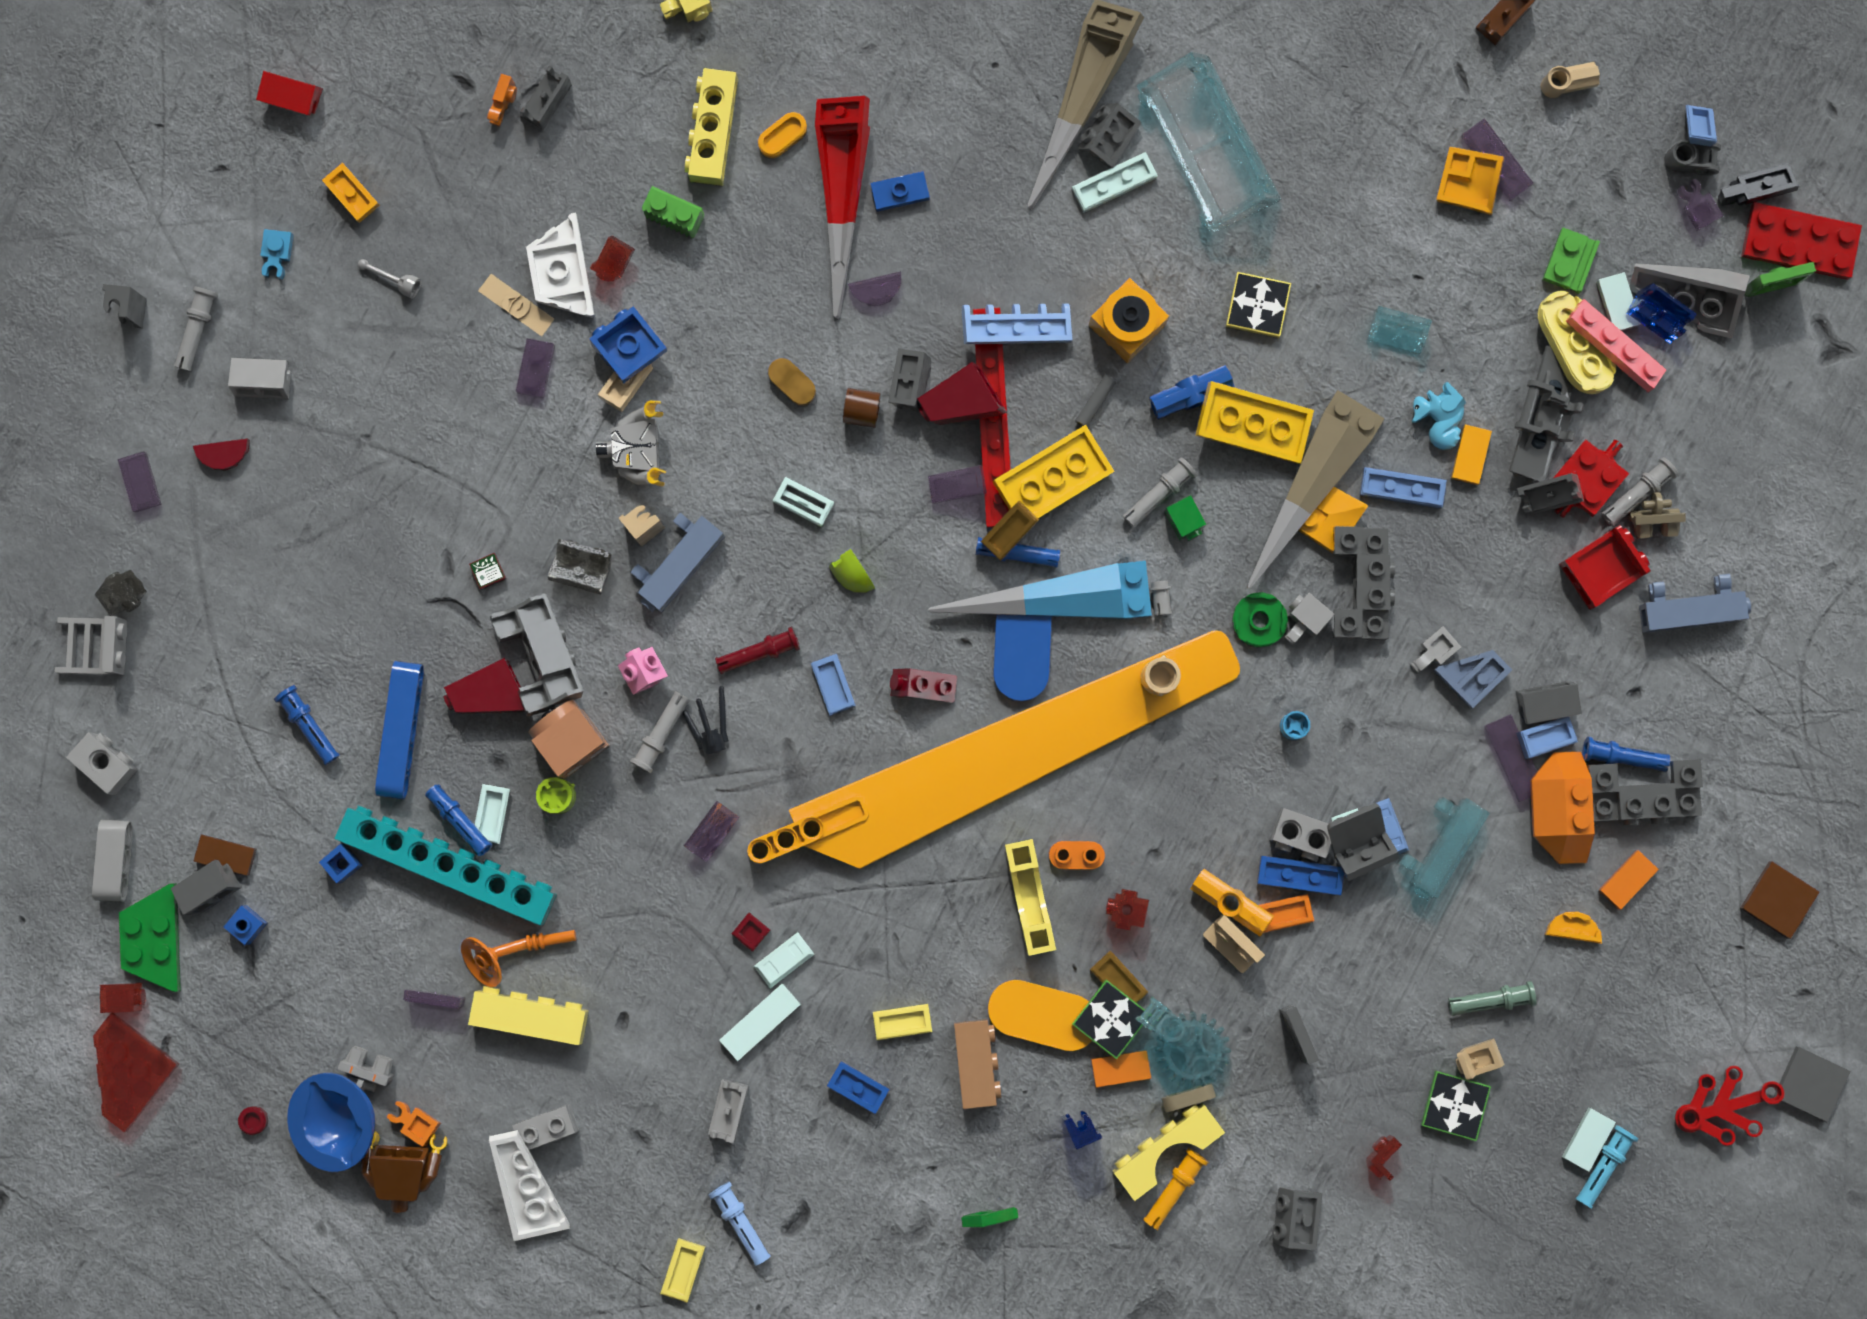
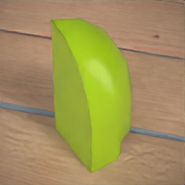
M851 549L843 553L839 560L829 565L835 578L844 588L861 593L876 589Z

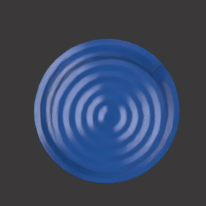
M320 1073L307 1078L296 1088L290 1099L287 1122L290 1137L295 1148L308 1163L324 1171L339 1172L358 1164L369 1151L374 1136L375 1114L368 1096L353 1081L336 1073Z

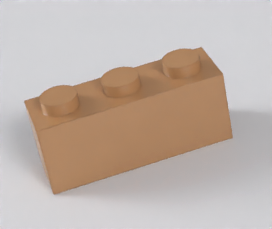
M987 1019L955 1022L954 1028L963 1109L996 1106V1099L1001 1098L1000 1081L994 1082L993 1070H998L997 1053H991L990 1042H996L994 1025H988Z

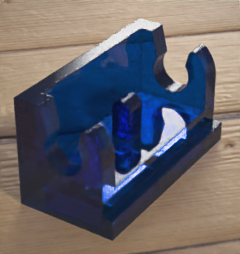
M1654 283L1637 292L1626 312L1668 343H1672L1673 340L1682 336L1687 331L1684 329V326L1693 321L1697 315Z
M1083 1110L1080 1113L1084 1123L1078 1120V1127L1068 1113L1061 1116L1076 1150L1102 1139L1099 1130L1095 1129L1092 1120Z

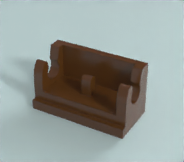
M1500 0L1476 26V29L1496 46L1533 6L1536 0Z

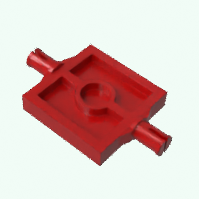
M1585 439L1554 476L1556 478L1570 473L1577 474L1584 502L1565 506L1566 508L1560 514V517L1564 518L1573 506L1583 509L1590 516L1594 517L1629 475L1614 459L1616 454L1623 448V445L1619 443L1612 450L1619 441L1614 439L1609 447L1603 451ZM1564 507L1555 509V512L1559 514Z

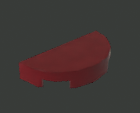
M246 438L195 445L193 449L196 457L204 465L214 470L226 471L235 468L243 460L245 454L249 451L250 440Z

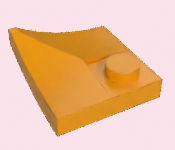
M1449 147L1436 199L1437 202L1492 215L1504 157Z
M1333 487L1298 531L1333 553V527H1354L1368 505Z

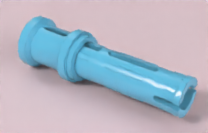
M1618 1125L1614 1128L1616 1132L1608 1145H1604L1602 1148L1604 1153L1576 1197L1578 1201L1589 1208L1593 1207L1592 1205L1618 1163L1622 1164V1162H1625V1155L1632 1143L1637 1142L1639 1139Z

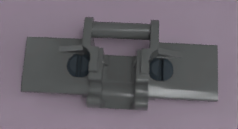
M1550 346L1545 347L1536 380H1528L1527 386L1529 390L1521 417L1515 423V429L1519 430L1518 433L1520 435L1509 468V472L1537 482L1546 480L1557 441L1572 442L1574 440L1575 432L1567 431L1571 416L1575 413H1581L1584 406L1583 403L1569 402L1573 385L1568 381ZM1538 396H1540L1541 401L1536 412L1534 424L1531 425L1530 422L1533 416Z

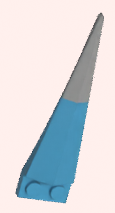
M1146 561L1116 563L938 605L928 609L932 613L1006 614L1132 619L1152 616Z

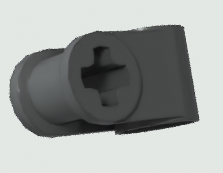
M1686 140L1680 141L1667 151L1664 161L1667 168L1675 172H1688L1707 176L1716 175L1720 169L1717 166L1718 151L1721 150V145L1716 143L1712 146L1692 144ZM1676 151L1683 153L1685 161L1677 158Z

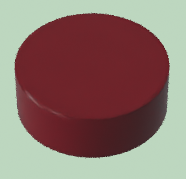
M259 1106L245 1108L238 1117L239 1128L248 1135L261 1133L268 1124V1115Z

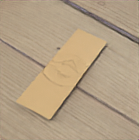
M490 274L478 290L540 336L545 333L554 321L553 317L492 274Z

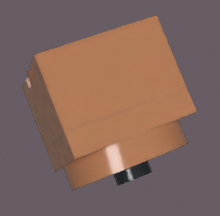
M574 700L546 711L541 716L542 719L528 732L533 738L531 741L555 774L564 779L610 746L586 712L580 709Z

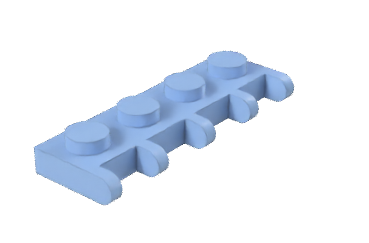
M1068 303L1062 304L1061 313L1047 314L1046 304L1038 305V314H1021L1019 304L1012 305V314H994V306L986 305V314L970 315V306L962 305L964 344L1069 343L1072 341L1070 305Z

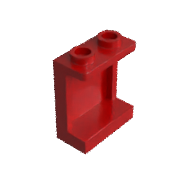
M1620 525L1559 563L1589 610L1602 604L1609 597L1651 572L1648 567L1650 565L1648 558L1643 552L1637 551L1633 545V536L1626 528L1623 529Z

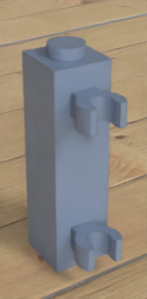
M679 513L673 522L687 533L653 575H650L638 564L631 571L632 575L644 583L638 593L643 597L640 602L653 612L655 609H658L662 613L724 539V534L703 516L693 524L684 515Z
M1730 574L1714 577L1716 595L1674 600L1665 599L1664 582H1655L1648 585L1651 602L1639 605L1642 632L1647 633L1743 621L1749 619L1751 602L1746 597L1745 591L1731 592Z

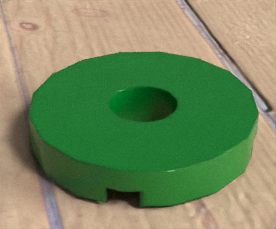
M1263 592L1251 593L1241 599L1234 608L1232 616L1233 630L1237 637L1248 646L1256 648L1268 647L1279 641L1285 633L1288 623L1287 611L1275 596ZM1260 612L1266 615L1267 624L1265 627L1259 628L1253 624L1252 617L1255 613Z

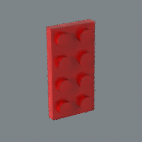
M1754 202L1750 209L1741 257L1785 267H1794L1814 262L1816 269L1814 273L1849 280L1853 274L1862 225Z

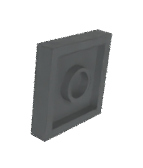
M1288 1005L1279 1009L1301 1062L1310 1065L1319 1061L1297 1007Z
M1796 1046L1779 1083L1784 1089L1782 1102L1824 1122H1829L1851 1071Z

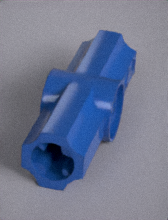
M1226 365L1201 376H1190L1176 383L1174 387L1149 397L1151 408L1157 419L1159 420L1183 409L1190 410L1202 405L1207 385L1210 381L1235 387L1233 378Z

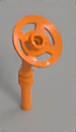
M575 930L547 935L539 933L538 936L536 934H533L532 937L526 935L524 939L493 948L487 947L476 938L468 937L461 943V953L466 966L478 981L488 987H496L502 979L498 957L528 949V951H532L533 948L539 950V947L545 949V946L576 941L577 937ZM471 949L475 950L474 958L472 956Z

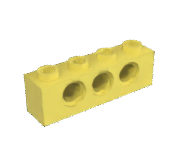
M704 68L703 76H698L696 93H700L699 103H694L692 119L696 120L695 130L690 129L688 145L692 146L691 156H686L685 172L688 173L691 182L723 186L738 85L736 72ZM716 95L722 98L717 105L707 103L711 96ZM708 122L718 124L717 128L712 132L703 129ZM710 148L714 153L710 158H702L700 156L701 151Z

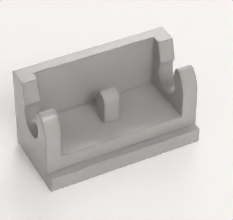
M231 358L228 387L234 397L289 399L291 371H288L287 360Z
M724 1079L721 1080L708 1132L711 1138H721L730 1143L736 1141L749 1085Z

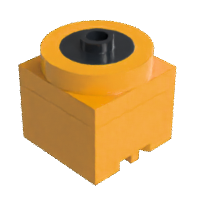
M1129 278L1091 316L1088 326L1102 337L1128 364L1166 326L1169 315L1157 305L1151 294L1141 289Z

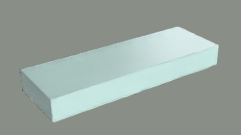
M1144 152L1072 186V191L1083 213L1157 179L1158 175L1147 153Z
M782 983L719 1041L738 1061L800 1006L801 1003Z

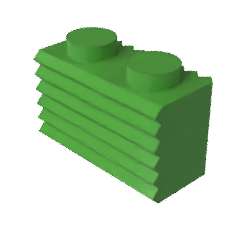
M654 186L651 187L642 206L646 219L650 218L651 221L655 220L656 224L660 222L661 226L665 225L666 228L670 227L671 230L675 229L676 232L685 233L686 237L690 235L691 239L695 238L705 216L701 207Z

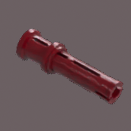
M791 626L788 627L786 632L775 636L766 635L764 641L721 657H716L715 660L718 665L724 664L718 667L720 674H724L769 656L771 659H776L779 657V654L795 649L798 651L800 650V645L796 633Z

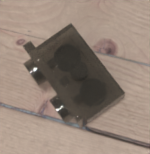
M559 539L557 542V552L548 573V580L601 595L611 570L612 555L601 548H590L572 540L565 541Z

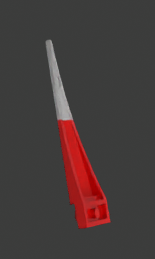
M865 95L817 99L815 131L828 222L833 315L837 319L841 315L870 133V126H868L870 98Z

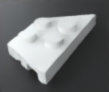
M571 213L567 220L556 228L552 227L541 239H536L526 247L535 300L537 303L593 318L595 313L578 217L576 213Z

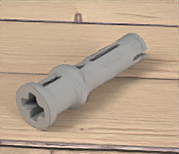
M196 286L193 288L195 295L191 308H188L186 311L189 319L174 367L190 372L205 322L208 323L211 320V307L214 299L218 298L217 293Z
M1180 457L1178 464L1167 474L1163 473L1160 482L1123 514V518L1129 525L1135 528L1171 494L1179 493L1180 487L1191 477L1195 478L1197 476L1196 471L1184 458Z
M1662 457L1659 459L1657 466L1650 472H1644L1641 475L1640 481L1631 490L1602 512V517L1609 525L1614 527L1644 499L1654 492H1660L1661 487L1671 478L1676 479L1679 476V472L1668 459Z
M674 691L671 700L650 736L646 735V737H643V744L635 758L630 759L631 763L648 773H652V766L658 755L665 751L663 744L690 701L689 698Z

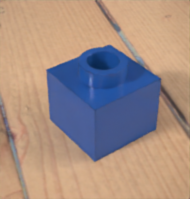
M345 844L338 845L319 861L322 867L338 884L343 883L363 866ZM343 858L348 862L345 869L339 867V862Z
M241 905L224 925V928L244 945H250L268 922L249 906ZM241 920H245L247 922V928L245 930H241L239 928V923L241 922Z

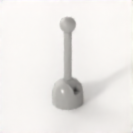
M365 259L358 261L359 269L370 270L398 283V289L404 296L413 299L418 294L421 287L420 278L409 274L398 278L370 265Z

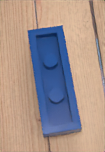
M1260 856L1257 884L1341 895L1344 873L1337 866Z

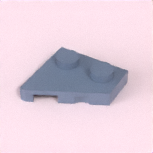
M1494 650L1439 666L1433 671L1472 709L1512 669Z

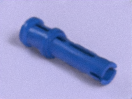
M290 686L274 698V701L281 704L289 715L287 718L289 722L297 724L308 742L322 759L324 765H327L340 755L310 715L311 707L308 704L305 705L296 692V686ZM288 699H291L296 708L292 706ZM309 729H312V730H313V732L315 733V735L317 736V738L320 740V742L322 743V745H323L324 747H321V745L319 744V742L316 740V738L314 737V735L311 733V731H310Z
M1586 737L1582 748L1583 758L1587 762L1591 759L1605 762V764L1620 763L1667 772L1670 766L1669 754L1621 747L1616 741L1606 743L1595 741L1593 737Z

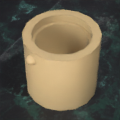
M1162 655L1161 658H1156L1144 666L1140 675L1141 684L1150 694L1162 696L1177 687L1181 678L1180 669L1173 660Z

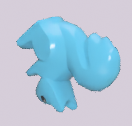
M1446 382L1442 387L1443 392L1439 396L1429 390L1427 392L1429 401L1421 396L1416 397L1413 401L1414 417L1412 422L1416 423L1430 415L1436 422L1429 431V439L1435 447L1441 450L1451 449L1459 442L1461 429L1457 425L1463 418L1464 405L1466 404L1464 398L1449 382Z

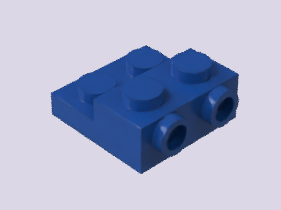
M634 306L629 310L624 309L614 317V321L607 326L602 325L592 333V337L589 338L592 347L607 366L611 367L623 384L667 352V347Z

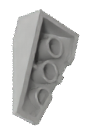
M1636 263L1630 283V290L1657 306L1663 305L1675 312L1674 315L1680 319L1686 318L1697 324L1698 329L1706 333L1733 338L1750 276L1723 269Z

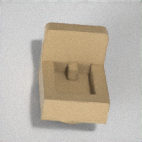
M1494 1038L1463 1048L1457 1053L1456 1064L1461 1074L1465 1075L1467 1080L1505 1065Z

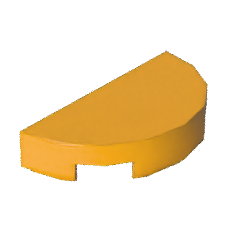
M1564 912L1555 916L1548 924L1545 935L1602 944L1601 931L1590 916L1580 912Z

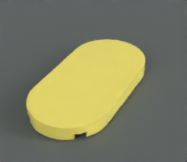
M1566 291L1554 292L1545 298L1539 306L1538 321L1568 381L1583 393L1598 394L1612 385L1614 374L1616 373V365L1565 322L1582 299L1577 296L1573 297Z

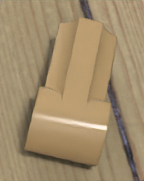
M1594 62L1570 67L1556 66L1543 78L1541 90L1545 96L1557 98L1563 93L1597 87L1600 84L1598 66ZM1551 78L1558 79L1561 86L1554 85Z

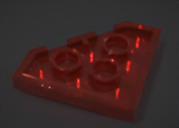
M110 1013L93 1035L98 1064H96L98 1084L101 1087L102 1095L101 1111L102 1116L123 1132H127L180 1063L115 1013Z

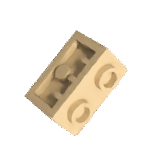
M1220 915L1203 933V936L1240 973H1244L1254 962L1258 963L1265 956L1225 915Z

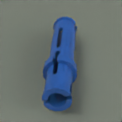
M978 537L975 555L996 557L981 542L983 538ZM1016 544L1001 561L1010 559L1058 567L1060 550Z
M439 784L432 786L426 792L425 797L440 811V817L450 822L478 856L484 855L491 849L492 843L462 812L460 804L456 800L453 801Z

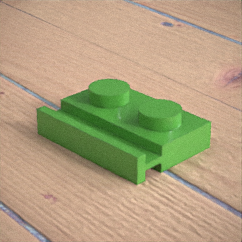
M1562 228L1542 280L1580 294L1600 241L1589 239L1588 236Z

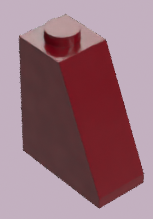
M973 362L917 398L922 405L919 410L924 419L937 425L1000 416L1007 413L981 367Z
M505 658L444 687L447 694L443 698L450 711L454 709L458 714L525 712L518 694L521 685L509 660Z

